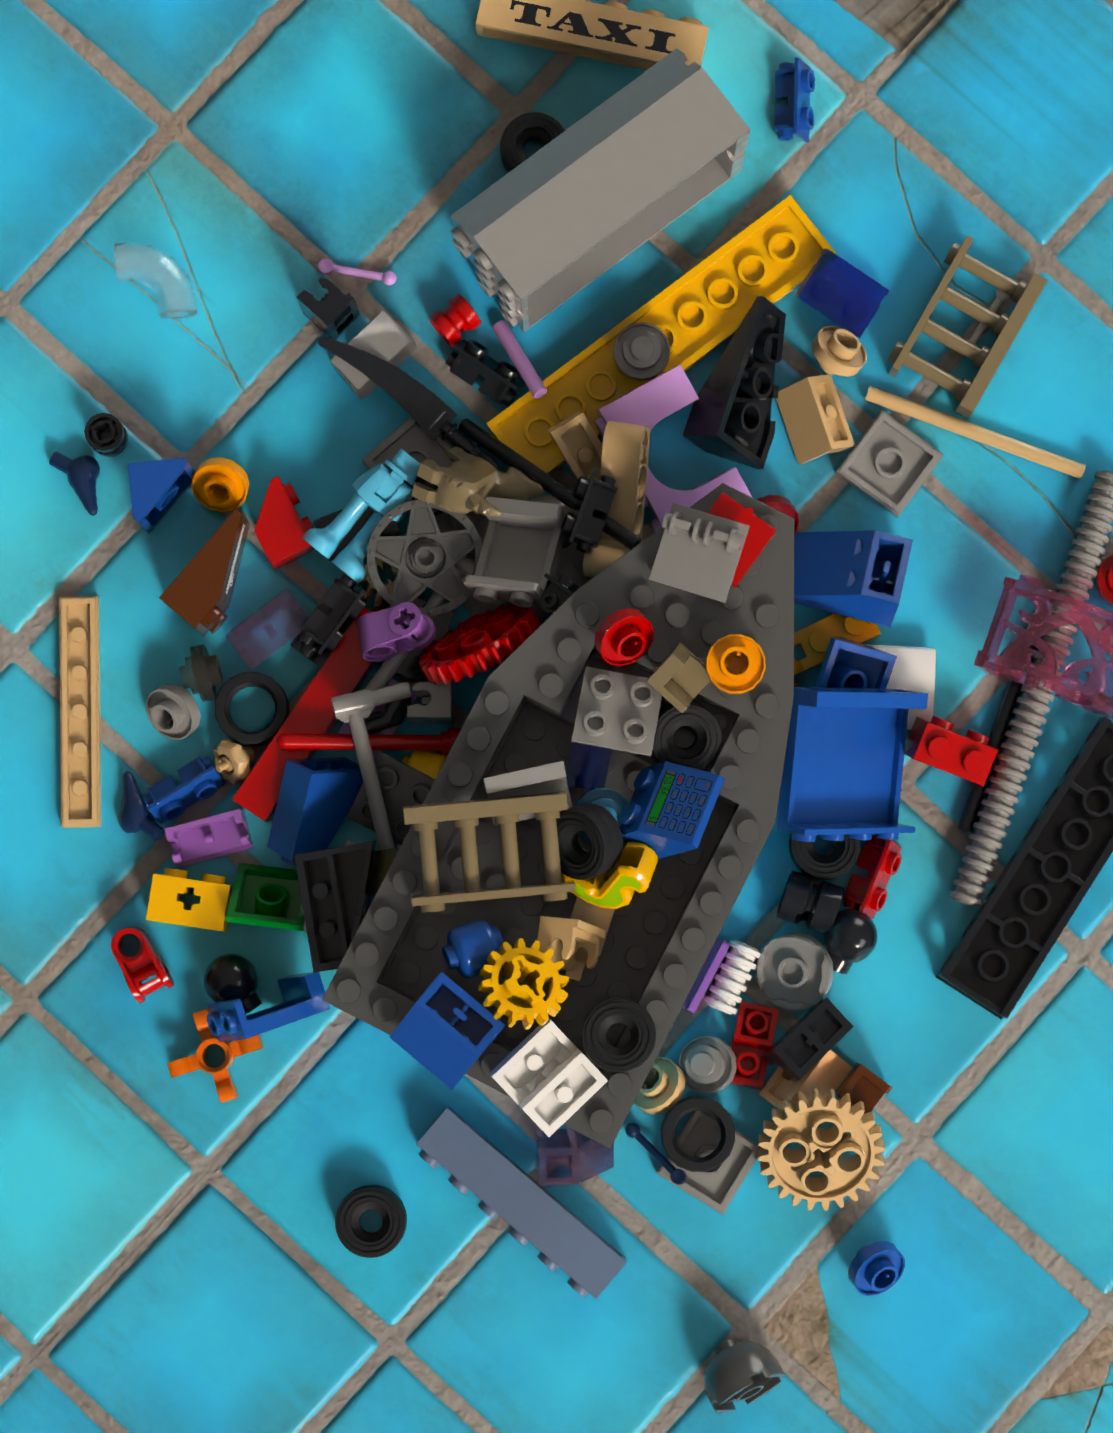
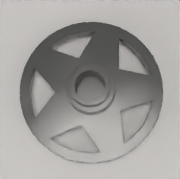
M419 499L409 501L390 510L375 526L367 547L368 573L377 592L391 606H396L403 602L412 603L429 587L449 602L431 608H418L422 614L427 616L440 615L455 609L472 594L467 587H464L454 564L474 549L475 561L472 573L474 575L482 542L477 529L465 514L454 513ZM432 508L452 515L466 529L440 533ZM410 510L406 536H380L392 519ZM375 557L398 569L391 594L379 578Z

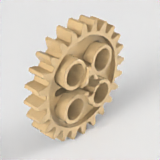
M815 1088L812 1099H807L800 1091L798 1092V1103L793 1104L787 1098L783 1099L784 1112L772 1108L771 1114L774 1122L763 1121V1132L765 1134H758V1146L761 1148L757 1149L758 1161L762 1162L760 1163L761 1175H768V1187L773 1188L779 1185V1198L782 1199L791 1193L793 1206L798 1205L804 1199L807 1200L808 1210H812L816 1202H821L824 1211H828L830 1201L835 1200L837 1205L843 1208V1197L848 1195L852 1200L858 1201V1188L867 1192L871 1190L868 1178L879 1179V1170L876 1166H884V1156L881 1152L886 1150L884 1139L880 1138L883 1136L881 1125H874L875 1116L873 1112L864 1114L865 1109L862 1101L851 1106L850 1094L848 1093L840 1101L836 1100L834 1089H830L826 1098H821L819 1090ZM823 1122H832L835 1124L828 1129H822L818 1127V1125ZM792 1142L802 1144L799 1148L789 1149L785 1147L787 1144ZM846 1151L856 1152L852 1157L840 1156ZM814 1171H820L824 1173L822 1176L817 1178H812L808 1176L809 1173Z

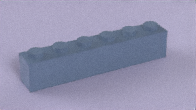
M449 1106L416 1143L422 1148L418 1155L434 1169L439 1165L444 1167L452 1174L448 1181L465 1195L469 1190L481 1199L478 1207L493 1220L501 1216L511 1225L507 1231L518 1242L526 1246L530 1241L541 1251L537 1257L552 1271L555 1272L560 1267L571 1277L567 1283L584 1298L588 1293L597 1298L627 1263L623 1255Z

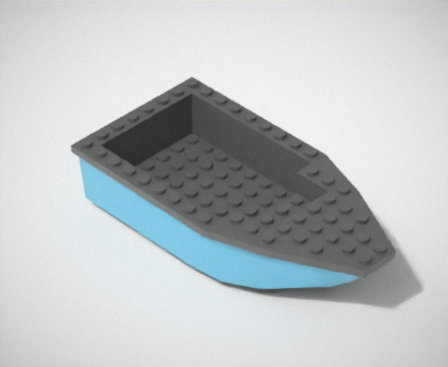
M724 483L689 508L708 513L723 492L746 509L748 507L753 508L754 515L777 530L736 588L731 585L726 603L649 580L665 529L660 528L575 591L488 676L423 804L488 799L483 778L563 761L572 807L576 805L577 800L586 791L596 787H608L616 790L630 803L635 791L634 781L639 772L646 767L659 764L653 754L646 756L571 742L585 667L649 678L653 670L679 642L705 665L710 648L718 639L729 634H742L750 637L761 647L765 655L766 669L761 681L752 690L743 694H728L720 691L710 681L692 700L705 706L713 715L723 714L727 719L726 727L721 729L722 745L720 752L714 762L702 770L718 774L725 778L698 848L658 859L647 890L643 893H638L635 890L628 905L614 910L601 955L598 956L595 967L589 969L585 963L580 982L569 979L566 986L560 988L568 993L566 1000L563 1003H558L561 1010L555 1017L548 1014L549 1019L554 1022L608 1080L563 1125L610 1149L776 822L794 699V518ZM627 608L639 610L648 618L654 629L653 642L649 650L640 659L631 664L623 666L610 665L600 656L595 647L594 641L597 629L609 615L618 610ZM661 702L660 708L666 705L667 703ZM689 726L677 729L674 734L675 745L681 748L691 746L696 738L694 729ZM492 817L478 818L479 825L475 826L481 889L504 887L500 826L493 824ZM531 818L516 822L521 885L546 883L540 820ZM454 820L438 822V829L434 831L440 892L464 890L459 827L454 826ZM412 824L322 1000L391 1035L416 1001L437 976L443 972L484 1007L483 1002L489 996V993L478 991V986L486 978L481 975L464 978L457 972L456 968L449 970L444 961L442 947L447 945L449 930L481 919L490 926L496 925L503 942L507 941L512 949H514V944L519 938H523L526 947L530 948L535 940L538 939L540 916L570 919L577 896L567 892L568 899L558 901H543L542 894L445 903L446 910L423 913L421 912V906H412L411 901L412 895L424 894L418 831H414ZM578 834L579 845L582 849L589 852L591 843L585 841ZM503 966L499 972V986L505 982V977L502 974L504 971ZM560 970L558 973L565 976L566 971ZM517 981L520 986L527 984L530 988L528 982L520 983ZM548 982L542 988L545 993L544 1001H546L549 993ZM624 998L640 1004L650 1014L655 1025L656 1041L651 1055L642 1065L630 1071L611 1072L600 1068L591 1061L582 1044V1026L586 1016L596 1005L608 999ZM494 1005L485 1007L493 1015L497 1010ZM503 1014L498 1019L505 1024V1027L467 1071L466 1075L509 1096L489 1073L531 1034L539 1024L534 1019L533 1025L529 1030H525L522 1020H517L511 1028L508 1027V1017ZM615 1023L610 1026L607 1032V1039L614 1047H624L629 1043L631 1032L625 1024Z

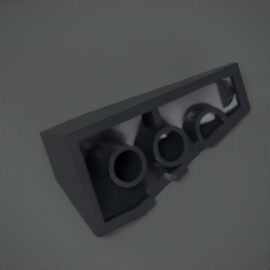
M757 296L698 393L699 399L693 403L683 432L685 438L705 452L756 469L764 468L775 434L776 421H770L772 398H778L779 386L774 385L775 364L782 360L786 314L765 297Z

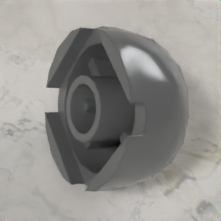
M730 1339L714 1349L716 1356L708 1362L704 1372V1388L714 1411L721 1414L735 1410L734 1401L745 1400L749 1404L768 1393L781 1382L779 1377H784L785 1373L772 1352L763 1345L751 1341L737 1344L735 1339Z

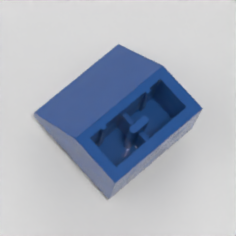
M441 972L412 1006L389 1038L452 1090L505 1027V1024L499 1019H494V1015Z

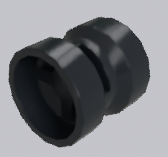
M96 414L86 423L84 430L85 439L101 456H117L126 448L128 443L127 430L112 414Z

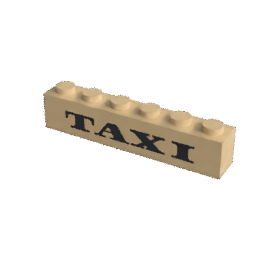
M481 0L475 23L478 36L645 71L676 48L685 54L687 58L685 64L687 66L694 61L701 66L709 30L708 26L702 25L701 21L694 18L682 17L680 20L665 18V14L656 10L646 9L641 13L628 10V7L622 3L606 2V5L593 3L591 0Z

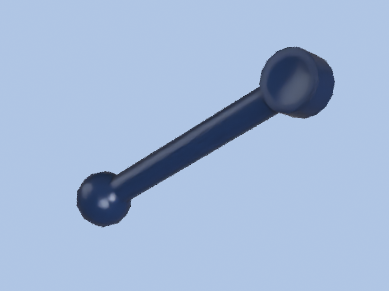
M629 1123L626 1126V1135L630 1138H635L671 1174L670 1178L673 1183L682 1185L686 1182V1172L682 1169H676L640 1133L638 1124Z

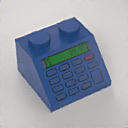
M667 761L642 769L634 781L635 791L631 801L620 815V829L623 842L626 844L627 842L647 844L656 852L658 859L697 849L725 778L718 774Z

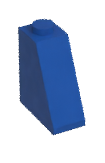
M345 757L287 760L267 847L280 854L284 862L296 865L295 854L328 848L363 784L359 765Z

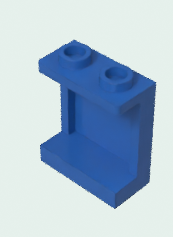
M319 972L290 975L277 980L284 1002L247 1016L240 999L208 1004L209 1014L207 1015V1022L210 1031L214 1036H217L219 1042L243 1040L329 1010V1003L322 1000L325 990Z

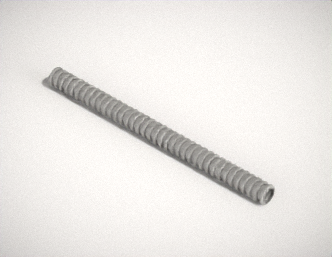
M1101 470L1097 471L1094 475L1097 482L1091 484L1090 488L1093 493L1087 496L1089 505L1083 507L1085 516L1080 517L1079 523L1081 527L1075 530L1077 539H1073L1071 542L1074 548L1067 553L1070 559L1064 562L1063 567L1066 571L1059 576L1062 582L1056 585L1055 589L1058 591V594L1053 595L1051 599L1054 605L1048 608L1047 612L1050 614V617L1044 620L1046 629L1040 631L1042 640H1038L1036 646L1039 648L1038 652H1033L1032 658L1035 660L1034 663H1030L1028 666L1031 672L1024 677L1027 683L1026 686H1021L1020 691L1023 695L1016 700L1019 706L1013 709L1012 714L1015 715L1014 720H1009L1008 725L1011 729L1006 731L1004 735L1007 741L1001 743L1000 747L1003 749V752L998 754L996 758L999 760V764L994 765L992 769L996 772L995 776L989 778L991 787L985 790V794L988 795L987 799L981 801V805L984 807L982 811L977 813V816L980 818L979 822H974L973 828L976 830L974 834L971 833L969 839L972 840L971 845H966L965 847L968 853L966 857L963 856L961 862L964 863L963 868H958L959 879H954L953 885L956 886L955 891H950L949 893L953 900L975 908L983 906L984 902L980 899L982 895L987 894V890L984 889L985 885L991 883V878L988 877L989 873L995 871V867L992 865L994 861L999 859V856L996 854L997 850L1003 848V844L1000 842L1002 838L1007 836V833L1004 831L1005 827H1010L1011 821L1008 820L1009 816H1013L1015 810L1012 809L1013 804H1018L1019 802L1016 795L1023 790V787L1020 786L1021 781H1026L1027 779L1024 772L1031 767L1028 761L1029 758H1034L1035 753L1032 752L1033 747H1038L1039 742L1036 738L1041 736L1043 732L1040 726L1046 724L1047 719L1044 718V715L1049 713L1051 709L1048 703L1053 702L1055 698L1052 695V691L1058 689L1056 680L1062 677V673L1059 672L1060 668H1065L1066 666L1064 657H1068L1070 651L1067 649L1068 645H1073L1072 634H1076L1078 631L1075 625L1082 620L1079 613L1085 611L1086 606L1083 602L1088 600L1090 596L1087 590L1093 588L1094 584L1091 582V579L1097 576L1095 567L1101 565L1099 556L1105 553L1103 544L1109 542V538L1106 535L1113 530L1112 525H1110L1113 522V472Z

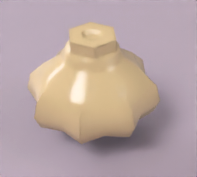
M227 738L222 739L219 745L213 748L214 765L217 772H220L222 778L229 780L233 785H240L251 772L250 763L255 760V752L250 745L242 746Z

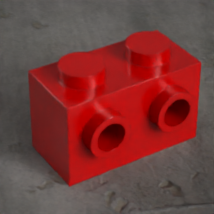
M932 716L930 722L916 717L905 744L904 754L914 760L984 786L998 753L997 749L987 744L990 738L969 729L966 735L952 731L954 723L936 716Z

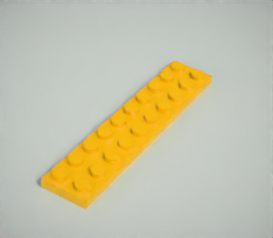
M789 195L542 382L547 388V393L543 397L535 399L530 391L487 422L486 426L495 438L547 474H550L565 463V460L547 432L548 430L576 412L582 411L597 437H599L601 434L594 420L599 418L596 410L650 381L630 379L622 374L616 366L613 350L615 340L623 329L631 324L642 322L652 324L662 330L669 342L670 355L668 364L661 374L680 364L685 372L736 333L757 296L765 297L772 304L777 303L834 260L837 254L793 197Z

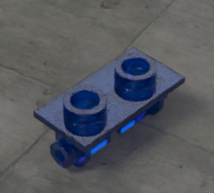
M572 742L566 772L567 784L594 790L596 787H605L612 749Z

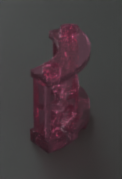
M1020 575L1018 580L1005 577L1003 582L1004 588L982 651L978 650L974 665L990 675L1014 681L1034 689L1038 688L1039 682L1043 683V688L1056 693L1055 697L1072 703L1085 711L1113 718V646L1110 642L1111 635L1113 634V613L1073 597L1041 587L1042 581L1027 575ZM1017 596L1029 599L1036 605V610L1033 614L1027 613L1024 609L1018 611L1020 618L1030 625L1026 629L1009 621ZM1051 605L1066 609L1067 611L1052 615ZM1093 621L1103 625V627L1098 631ZM1076 623L1087 640L1092 659L1077 660L1070 664L1061 676L1056 675L1057 659L1055 652L1040 637L1059 627ZM1005 630H1008L1016 635V637L1008 643L998 656L997 653ZM1031 644L1037 647L1044 656L1043 662L1038 666L1031 662V656L1034 653H1038L1036 650L1028 648ZM1105 653H1112L1110 661H1106ZM1093 667V672H1085L1087 675L1086 682L1084 684L1081 683L1078 678L1080 669Z

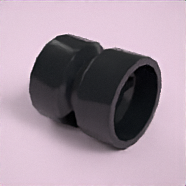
M792 870L785 885L776 918L798 924L803 920L806 921L807 928L824 934L834 924L844 887L822 881L817 885L814 884L813 877Z

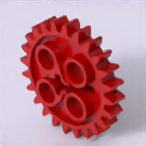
M510 603L506 607L501 604L494 611H491L489 608L484 613L473 615L465 621L458 623V628L448 630L445 637L435 639V645L427 647L425 649L427 653L420 656V667L429 683L433 682L434 685L441 682L443 685H446L453 679L457 683L467 675L469 678H472L476 673L486 672L496 664H501L503 662L502 658L510 656L515 649L539 628L541 622L533 607L522 608Z

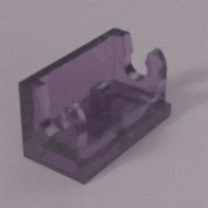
M285 588L228 631L225 637L252 670L302 632L300 628L309 617L287 588Z

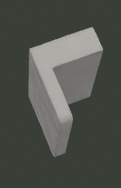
M563 761L483 778L488 799L566 791L568 809L572 807ZM535 813L519 814L520 821L536 818ZM492 817L493 824L495 826H500L499 824H495V817Z

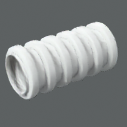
M729 940L730 950L724 956L726 958L724 963H721L718 967L721 969L720 973L715 974L713 977L716 983L714 986L710 985L709 987L711 991L710 997L705 996L704 1001L707 1003L706 1005L729 1015L737 1013L738 1010L735 1008L736 1003H741L742 998L739 997L741 991L746 992L747 987L744 984L746 980H751L752 976L749 975L751 969L755 970L757 966L754 963L755 958H760L761 955L758 949L737 940Z

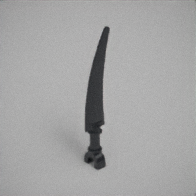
M327 337L319 338L318 344L362 372L399 403L432 441L441 434L442 441L446 439L453 447L457 446L466 453L489 462L495 468L498 467L494 461L479 449L480 446L478 444L474 446L457 429L458 425L456 423L451 424V421L457 414L423 384L398 367L371 353Z

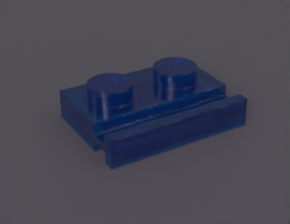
M823 249L821 257L813 265L796 292L795 297L841 328L850 331L857 338H860L880 307L879 304L882 299L889 293V290L829 249Z

